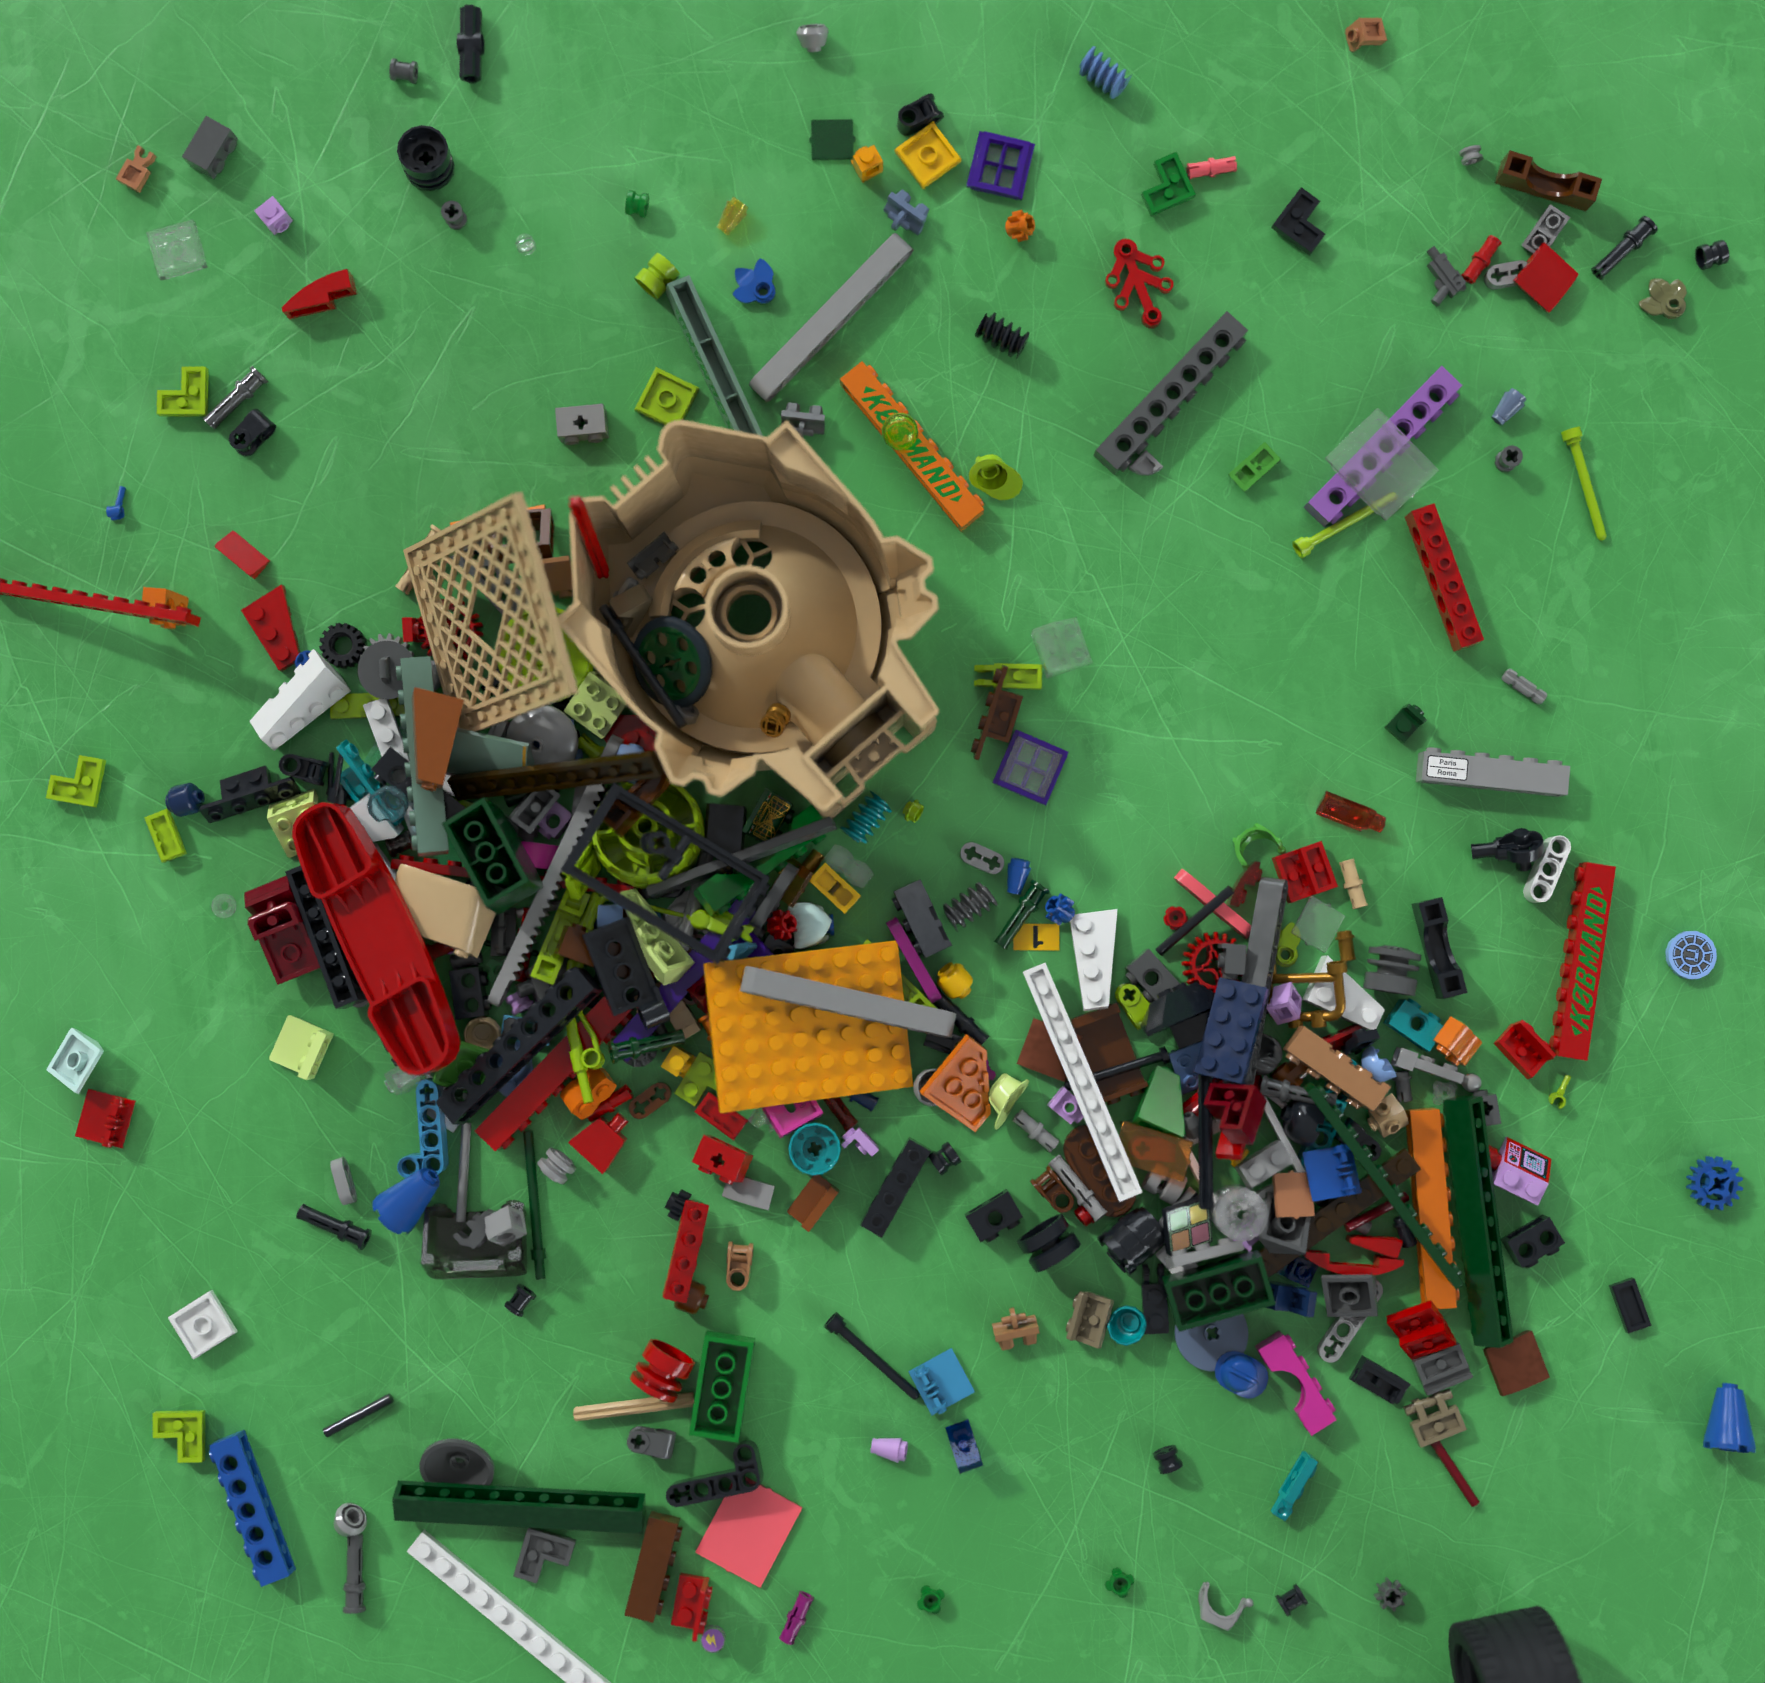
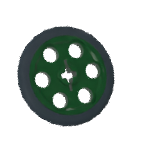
M662 616L646 623L637 635L634 642L635 647L656 678L658 674L664 678L665 684L663 688L675 706L679 705L681 708H686L697 703L706 693L712 676V659L704 638L695 627L676 617ZM660 633H663L667 638L666 646L662 645L659 641ZM681 638L687 641L688 648L686 651L680 647ZM649 651L655 655L654 664L648 660L647 655ZM681 658V660L675 662L674 665H668L663 667V665L669 663V661ZM633 661L636 677L643 690L657 703L662 704ZM690 661L694 662L697 667L696 674L689 670ZM678 680H682V681L684 682V684H685V691H684V692H681V691L678 689V687H677V681H678Z

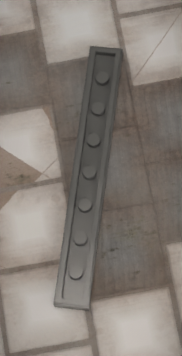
M826 817L732 853V855L748 864L837 830V827L831 817ZM717 859L667 878L665 881L651 884L646 889L648 895L656 899L733 868Z

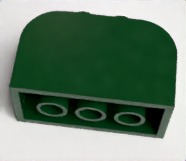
M486 798L480 799L442 823L486 908L501 914L543 888L542 880L512 824L502 810Z

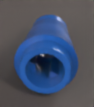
M1011 858L1010 863H1008L1007 892L1021 895L1031 871V867H1029L1030 861Z

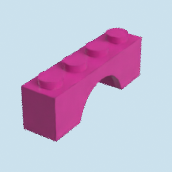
M1277 1331L1254 1346L1271 1372L1287 1371L1297 1377L1301 1387V1395L1294 1411L1311 1436L1336 1421L1333 1412L1336 1411L1328 1398L1324 1400L1321 1396L1320 1391L1323 1390L1315 1377L1310 1378L1306 1370L1309 1369V1366L1302 1355L1297 1357L1293 1351L1296 1345L1289 1334L1284 1336L1280 1331Z

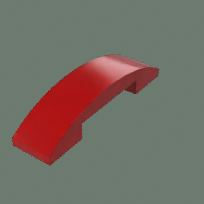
M1308 1249L1306 1254L1303 1255L1319 1267L1343 1275H1380L1404 1265V1260L1399 1257L1394 1259L1382 1255H1374L1373 1265L1330 1261V1254L1323 1250Z

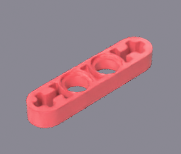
M1183 869L1174 877V880L1203 905H1206L1216 896ZM1222 903L1213 911L1216 916L1245 939L1250 936L1251 925L1225 903Z

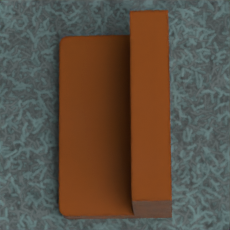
M813 1175L789 1207L787 1213L802 1224L801 1227L809 1232L837 1196L839 1189L822 1176Z

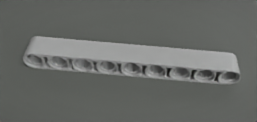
M897 233L892 234L752 378L749 386L766 402L774 398L906 262L914 249Z
M745 966L740 988L741 992L945 1038H952L956 1013L750 966Z

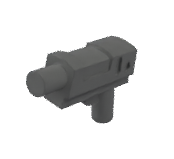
M1433 246L1427 251V254L1433 260L1427 267L1437 279L1434 282V286L1438 292L1432 298L1431 303L1439 306L1447 295L1452 299L1457 292L1464 291L1466 289V281L1458 270L1453 268L1447 260L1448 257L1445 253L1440 254L1436 247Z

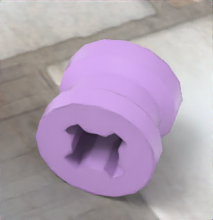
M517 992L505 998L506 1003L512 1007L511 1012L513 1016L528 1010L534 1003L528 996L519 998Z

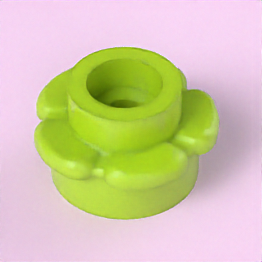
M919 800L909 801L903 809L905 820L914 823L919 820L924 810V806L919 803Z

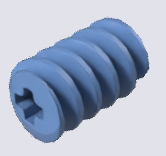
M1093 46L1081 61L1079 74L1082 77L1088 74L1087 80L1089 82L1095 80L1097 88L1103 85L1102 92L1105 94L1111 90L1110 98L1115 99L1123 92L1132 75L1124 78L1126 69L1118 73L1119 64L1116 63L1110 67L1111 58L1109 57L1102 61L1103 52L1095 56L1096 47Z

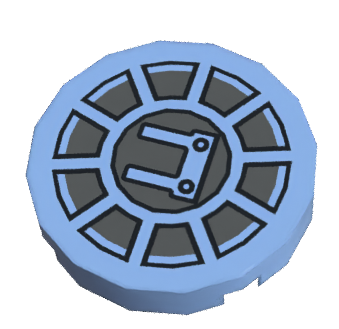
M1683 931L1668 942L1665 951L1666 962L1673 970L1672 972L1685 979H1699L1708 975L1714 968L1717 960L1713 941L1698 931Z

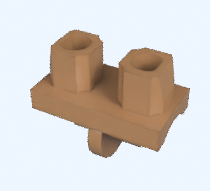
M1013 1307L1009 1308L1010 1316L1001 1317L1002 1322L992 1323L995 1340L999 1342L1003 1351L1012 1349L1014 1347L1013 1339L1022 1337L1024 1345L1037 1343L1039 1328L1035 1315L1015 1314Z

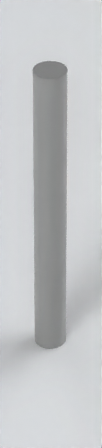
M471 1123L461 1125L456 1222H466Z

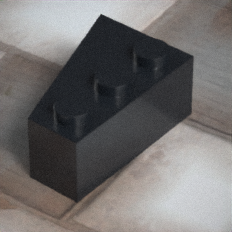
M921 879L894 891L895 897L891 899L897 912L902 910L906 919L902 920L907 933L913 932L916 941L912 942L918 956L923 954L924 958H927L952 946Z

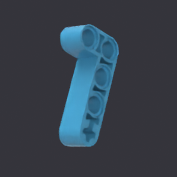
M433 1078L420 1082L416 1087L420 1153L408 1154L399 1160L397 1170L404 1178L422 1168L432 1169L439 1175L449 1165L445 1114L436 1103L425 1104L429 1100H435L436 1102L441 1097L440 1093L443 1091V1086L434 1083ZM428 1086L433 1088L434 1093L426 1092L425 1088ZM428 1108L436 1112L435 1121L428 1119L426 1115ZM430 1133L437 1135V1145H432L429 1142L428 1136ZM432 1157L440 1161L439 1170L432 1168L430 1164ZM407 1160L414 1161L416 1165L414 1172L407 1169Z

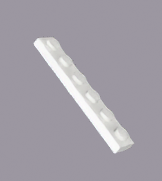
M378 699L364 704L363 707L381 756L391 747L409 761V754L403 752L402 735L389 700ZM399 769L393 773L394 782L402 783L405 781L406 774L404 770ZM397 797L411 836L416 835L415 826H410L409 811H414L412 809L413 803L408 802V799L403 802Z

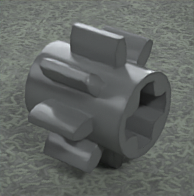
M1385 1577V1582L1382 1584L1376 1583L1379 1589L1378 1593L1374 1594V1597L1377 1600H1382L1380 1602L1382 1609L1389 1606L1393 1612H1396V1607L1405 1605L1402 1600L1403 1596L1407 1595V1592L1404 1589H1399L1401 1583L1398 1580L1392 1583Z

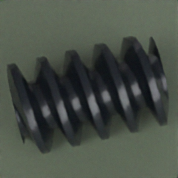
M994 312L990 317L986 313L976 330L975 337L979 338L984 334L983 342L987 343L992 339L991 346L993 348L999 344L1000 352H1004L1009 348L1008 356L1012 357L1017 353V359L1029 339L1030 332H1026L1021 336V327L1012 331L1013 322H1010L1005 327L1004 317L997 322L995 321L997 313Z

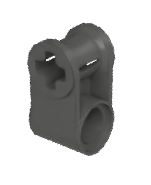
M636 1426L628 1435L627 1446L634 1453L651 1455L660 1459H671L676 1432L667 1429ZM637 1434L642 1435L643 1441H641V1444H636V1439L634 1438H636Z

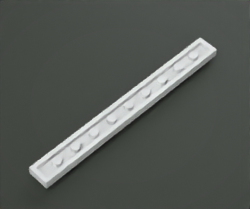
M1046 963L1024 971V977L1119 1202L1143 1193Z
M425 1529L407 1550L411 1556L566 1683H611Z

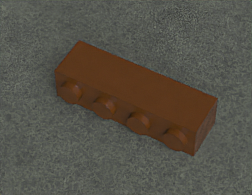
M573 923L572 926H564L554 954L594 968L582 938V934L587 933V928ZM611 942L608 946L609 954L612 956L619 954L621 950L619 943ZM626 965L619 966L617 976L622 979L627 978L629 968ZM649 968V970H650V972H651V975H652V977H653V979H654V976H655V975H654L653 971Z
M651 1511L624 1616L652 1623L656 1615L661 1616L664 1600L660 1599L662 1590L667 1591L671 1577L666 1575L668 1566L673 1567L677 1551L672 1550L675 1541H680L683 1527L679 1526V1517Z

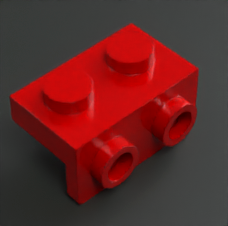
M1524 1020L1510 1024L1493 1043L1526 1079L1533 1078L1547 1061L1556 1057L1551 1046L1543 1041L1536 1034L1534 1028Z

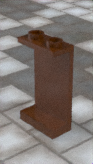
M1115 1002L1109 1004L1107 1009L1093 1010L1070 1019L1075 1034L1083 1036L1080 1046L1092 1073L1136 1059L1119 1014L1120 1009ZM1140 1068L1096 1082L1107 1105L1120 1102V1097L1126 1094H1130V1097L1139 1095L1144 1092L1143 1088L1148 1086Z

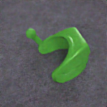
M1258 823L1254 824L1252 828L1245 830L1240 836L1237 835V838H1233L1235 853L1243 869L1249 867L1243 858V852L1246 846L1256 839H1269L1278 846L1277 851L1279 854L1286 852L1281 839Z

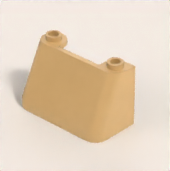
M400 864L395 882L421 936L450 946L454 949L453 954L465 959L468 956L478 958L496 912L485 907L475 887L415 867Z

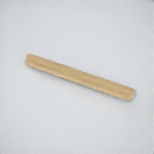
M693 1392L678 1394L674 1403L650 1397L578 1406L574 1408L573 1415L575 1421L688 1408L693 1407L695 1395Z

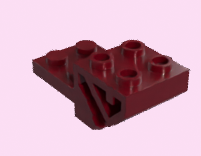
M287 876L245 892V908L252 915L248 918V927L254 941L259 940L277 985L320 968Z

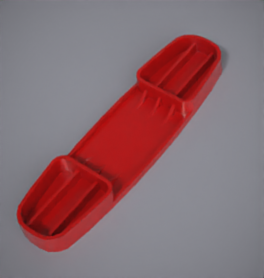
M321 802L313 805L297 817L292 830V838L309 890L314 897L322 900L342 950L370 1004L368 1017L399 1068L410 1075H424L437 1072L455 1060L460 1049V1038L441 981L412 914L384 860L353 811L343 804Z

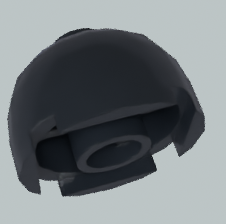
M1293 1100L1288 1106L1285 1105L1283 1107L1280 1119L1283 1120V1130L1291 1141L1305 1147H1310L1320 1134L1316 1129L1318 1124H1324L1325 1116L1316 1105Z

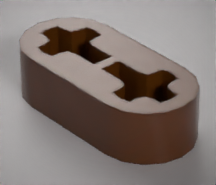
M664 1082L653 1084L630 1102V1114L636 1119H643L649 1116L671 1098L672 1090L670 1086ZM656 1087L666 1089L664 1093L665 1099L661 1097L654 1101L651 1099L656 1094ZM648 1100L650 1104L644 1108L646 1113H636L634 1109L637 1105L635 1103L638 1101L641 1104Z

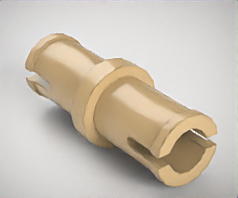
M1349 859L1339 862L1345 880L1343 886L1348 891L1352 909H1358L1368 906L1362 889V884L1364 883L1362 879H1359L1355 860Z

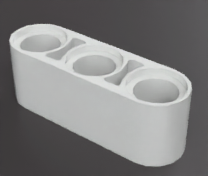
M1554 836L1544 840V854L1535 860L1524 886L1523 894L1527 901L1531 903L1546 902L1552 896L1571 850L1570 841L1565 836ZM1554 841L1560 844L1559 853H1555L1552 849ZM1545 863L1551 867V873L1548 876L1543 872ZM1536 885L1542 890L1540 898L1535 897L1533 892Z

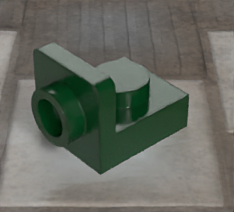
M1407 704L1400 709L1384 728L1398 741L1404 743L1427 719L1423 716L1424 712L1418 706Z

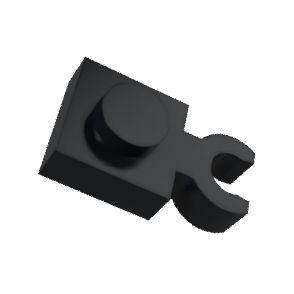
M1365 1028L1354 1031L1352 1037L1341 1047L1343 1054L1349 1056L1355 1053L1356 1055L1361 1053L1363 1048L1370 1047L1380 1038L1377 1029L1366 1031Z

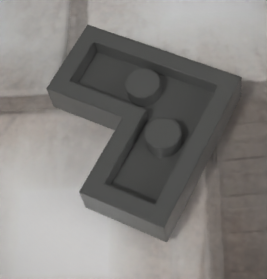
M528 1528L513 1576L537 1583L545 1560L568 1567L576 1539L540 1528Z

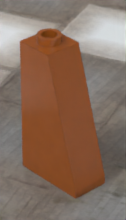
M415 687L412 694L416 783L421 784L422 789L436 791V788L441 789L444 783L464 700Z

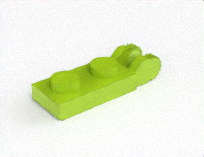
M994 663V665H974V671L978 673L993 672V677L996 668L1001 669L1002 664L1008 666L1001 689H1042L1041 664ZM974 680V686L993 687L995 689L996 683H993V680Z

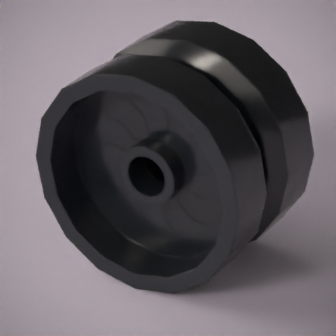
M1062 1213L1041 1222L1017 1241L1024 1254L1033 1253L1029 1263L1036 1273L1059 1263L1081 1245L1074 1232L1064 1233L1068 1229L1069 1224Z

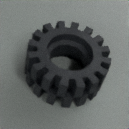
M335 623L336 626L330 625L328 631L324 630L322 633L324 637L320 638L319 641L322 643V646H319V648L323 652V658L330 664L343 669L355 667L354 664L359 663L360 655L365 650L363 646H367L365 644L366 638L360 630L347 623ZM341 637H348L352 642L350 652L345 655H340L335 650V642Z

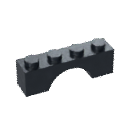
M1433 898L1411 904L1436 998L1445 999L1468 993L1462 970L1456 963L1450 948L1447 933L1448 917L1443 898Z

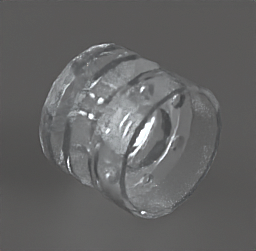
M1232 1184L1224 1186L1213 1196V1208L1210 1209V1217L1215 1227L1232 1240L1242 1242L1252 1240L1261 1234L1267 1224L1268 1211L1261 1196L1246 1186ZM1239 1208L1246 1211V1213L1242 1214L1243 1219L1235 1217L1238 1214Z

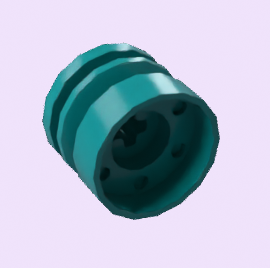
M819 1123L805 1124L797 1129L791 1137L788 1147L789 1156L794 1166L801 1172L809 1175H820L831 1170L837 1163L841 1151L840 1142L835 1132L828 1126ZM811 1142H815L816 1145L821 1144L822 1149L819 1150L818 1156L808 1152Z

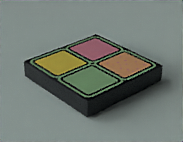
M1199 1196L1162 1208L1166 1254L1170 1257L1172 1256V1251L1184 1248L1188 1251L1195 1248L1196 1245L1213 1242L1210 1210L1199 1208Z

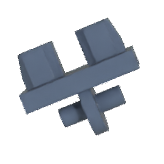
M904 190L899 191L897 194L891 192L883 210L888 214L887 217L893 220L891 228L896 231L901 226L905 230L910 229L919 235L925 224L929 208L924 204H918L915 208L909 204L911 197Z

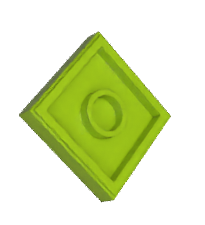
M655 367L635 407V411L665 426L675 420H685L699 392V387Z

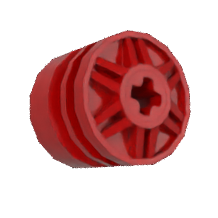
M650 1339L642 1354L649 1363L638 1362L636 1365L638 1371L632 1372L630 1380L646 1394L662 1401L674 1403L678 1397L677 1392H680L683 1387L676 1378L687 1379L695 1362L678 1348L661 1340Z

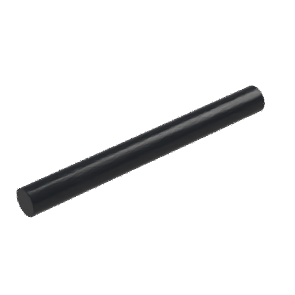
M1228 885L1156 948V951L1163 956L1235 893L1234 890Z

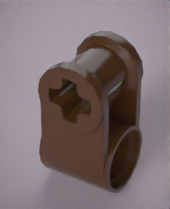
M1048 1165L1045 1167V1172L1035 1180L1031 1179L1030 1182L1056 1211L1061 1213L1068 1212L1073 1207V1197ZM1060 1194H1065L1069 1198V1202L1065 1207H1058L1055 1204L1056 1197Z

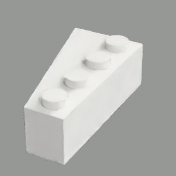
M315 649L308 654L310 659L304 665L300 664L294 670V677L288 683L284 682L278 688V695L274 699L270 698L250 720L260 739L274 751L351 691L340 673Z

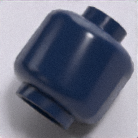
M193 783L171 787L165 797L167 809L179 817L200 812L199 807L205 801L203 791Z

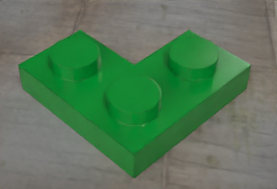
M1177 152L1154 161L1153 165L1162 184L1145 190L1141 194L1150 216L1195 198L1196 194Z

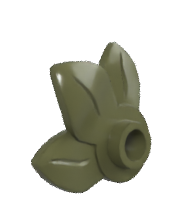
M1651 279L1649 282V293L1651 296L1639 302L1640 308L1652 316L1663 314L1668 319L1680 317L1686 309L1684 298L1687 290L1684 283L1679 279L1674 280L1671 284L1663 279ZM1669 304H1675L1678 307L1673 308Z

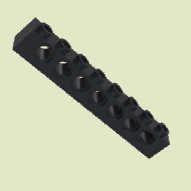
M573 967L567 970L562 976L563 979L557 985L555 984L548 988L545 996L540 1001L533 1003L523 1018L514 1021L510 1026V1030L493 1042V1047L490 1050L480 1054L475 1059L476 1063L470 1069L461 1072L458 1080L440 1093L441 1097L435 1103L452 1124L464 1125L603 991L586 969ZM572 988L573 996L571 999H568V990ZM554 1005L556 1011L555 1014L551 1017L550 1008ZM537 1022L538 1029L533 1033V1024ZM517 1039L520 1040V1047L518 1050H516L515 1048V1042ZM502 1056L503 1063L499 1067L497 1061ZM482 1073L485 1074V1081L483 1082V1084L480 1081V1076ZM465 1090L468 1092L466 1100L463 1099V1092Z

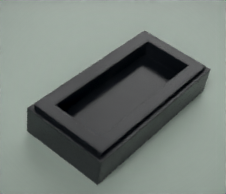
M1631 1277L1609 1285L1626 1333L1629 1334L1652 1326L1635 1278Z

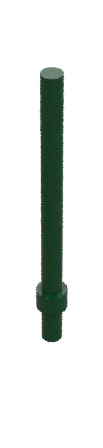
M524 1131L533 1242L531 1260H534L535 1278L539 1280L545 1279L544 1259H546V1249L543 1248L533 1131Z

